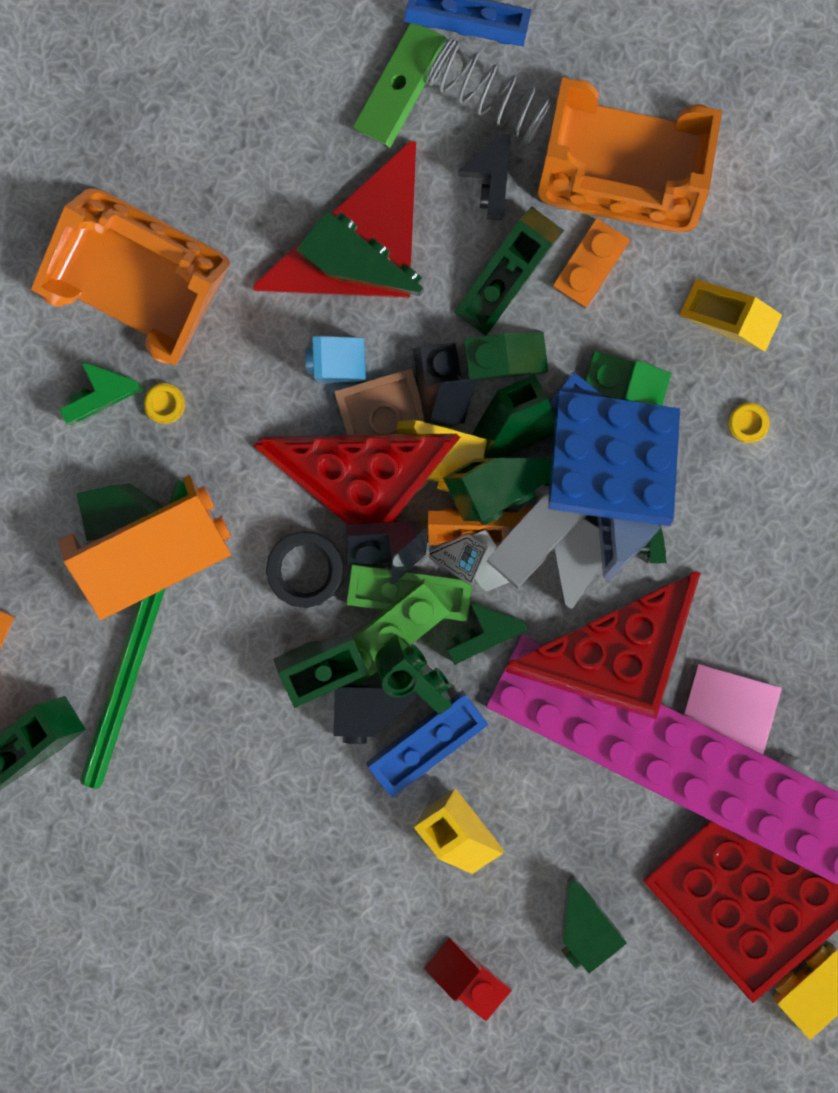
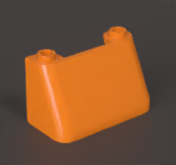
M562 77L538 189L539 198L547 205L672 232L682 233L695 229L710 190L722 110L695 104L682 109L678 114L677 120L671 121L599 106V92L589 82Z
M89 188L64 206L31 290L41 295L42 299L48 304L62 307L64 304H72L77 299L147 335L144 344L149 350V355L158 362L170 363L176 366L182 359L229 268L230 261L220 251L103 190Z

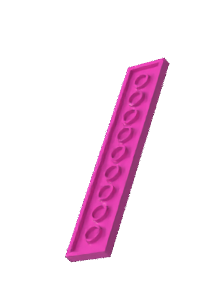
M522 635L509 661L517 660L535 651L542 644ZM504 670L486 708L838 884V791L663 704L660 705L657 718L653 719L513 675Z

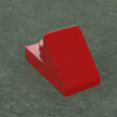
M450 937L424 967L426 972L452 1000L456 1002L459 999L485 1021L491 1017L512 991L511 987Z

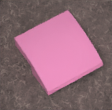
M698 664L684 715L764 754L782 688Z

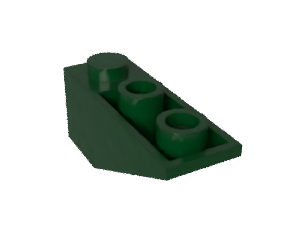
M326 211L296 249L300 256L331 280L421 296L424 292V287L419 284L422 277L405 263L400 268L387 259V256L390 254L387 248L372 237L368 242L363 240L355 233L358 226L341 212L335 217Z
M552 458L474 459L443 477L462 520L480 522L481 525H486L501 518L504 515L502 510L509 505H519L532 499L535 496L534 490L540 486H550Z

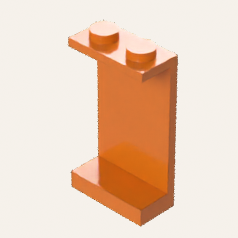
M191 475L183 478L188 492L187 496L84 547H81L73 533L58 540L63 562L100 620L231 556L226 540L232 538V534L222 516L215 518L212 514L211 509L215 508V504L205 485L198 488Z

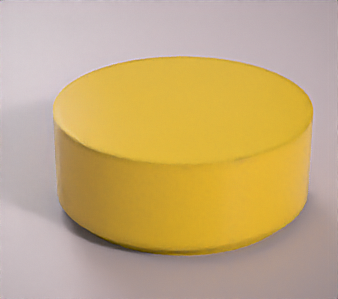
M161 383L153 386L147 392L144 399V408L147 415L153 421L160 424H170L182 416L185 410V398L177 387Z
M741 404L734 408L729 415V431L739 442H757L769 430V416L765 409L758 404Z

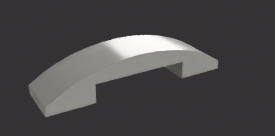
M549 492L518 523L487 560L495 570L517 589L545 561L549 552L586 515L548 509Z

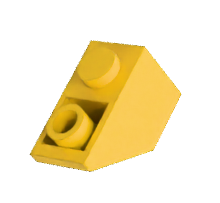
M456 788L427 806L414 825V829L439 860L471 874L502 855L505 851Z
M832 943L826 948L820 945L805 958L807 965L796 975L790 972L779 980L775 985L777 992L772 996L779 1007L809 1040L838 1016V949Z

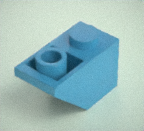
M313 336V346L305 347L306 372L314 374V379L317 383L366 381L364 338Z

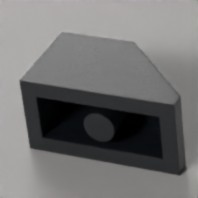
M344 685L335 689L334 736H343L342 743L366 744L367 737H375L416 698L417 693L414 691L405 697H392L385 693L382 686Z

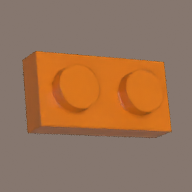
M596 218L552 287L586 309L631 239Z

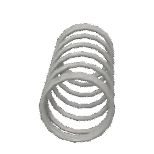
M453 37L445 43L426 77V84L429 83L430 86L435 84L441 75L442 69L439 72L438 70L445 60L447 65L440 82L441 93L447 92L456 83V80H454L443 89L447 73L460 44ZM478 52L473 54L462 69L461 74L467 69L468 71L459 93L460 104L468 102L474 96L475 91L462 101L465 87L478 58ZM494 64L480 82L481 85L487 80L478 104L477 111L479 116L487 113L493 106V103H491L481 112L485 96L497 70V64ZM516 75L512 76L499 92L498 97L508 88L497 115L496 123L498 127L506 124L514 113L513 111L500 123L506 102L515 84ZM531 87L517 106V108L521 106L527 99L515 131L516 138L525 135L523 142H526L527 145L533 141L537 135L538 128L546 120L555 103V99L548 97L532 123L519 134L524 116L534 95L535 87Z

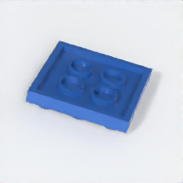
M559 391L556 401L548 509L671 526L674 520L680 408Z

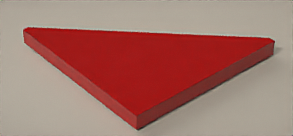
M410 141L331 213L336 217L341 212L358 226L355 233L366 242L372 237L390 251L387 259L399 268L403 263L411 267L416 141ZM301 242L254 284L255 292L410 299V294L329 279L298 254L296 249Z
M456 433L261 437L253 447L349 525L393 522L461 437Z
M693 571L688 576L648 593L619 610L605 614L568 635L560 636L517 660L509 661L505 672L656 719L701 572Z

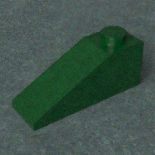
M531 206L516 223L454 313L487 336L564 230Z
M66 696L36 704L0 734V790L62 750L86 730Z

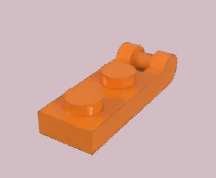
M526 506L520 512H503L504 515L501 518L486 525H481L480 522L463 521L459 511L452 508L429 511V545L441 546L466 534L472 536L486 530L498 547L534 506Z

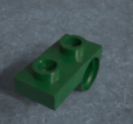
M396 635L378 651L375 663L386 694L392 697H405L415 691L439 715L452 707L447 690L451 687L450 682L439 668L436 667L432 670L427 665L426 658L416 645L408 646Z

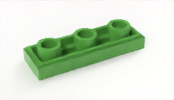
M410 23L355 122L353 129L390 148L423 90L432 64L448 39L444 35L422 25ZM406 83L402 89H399L401 84Z

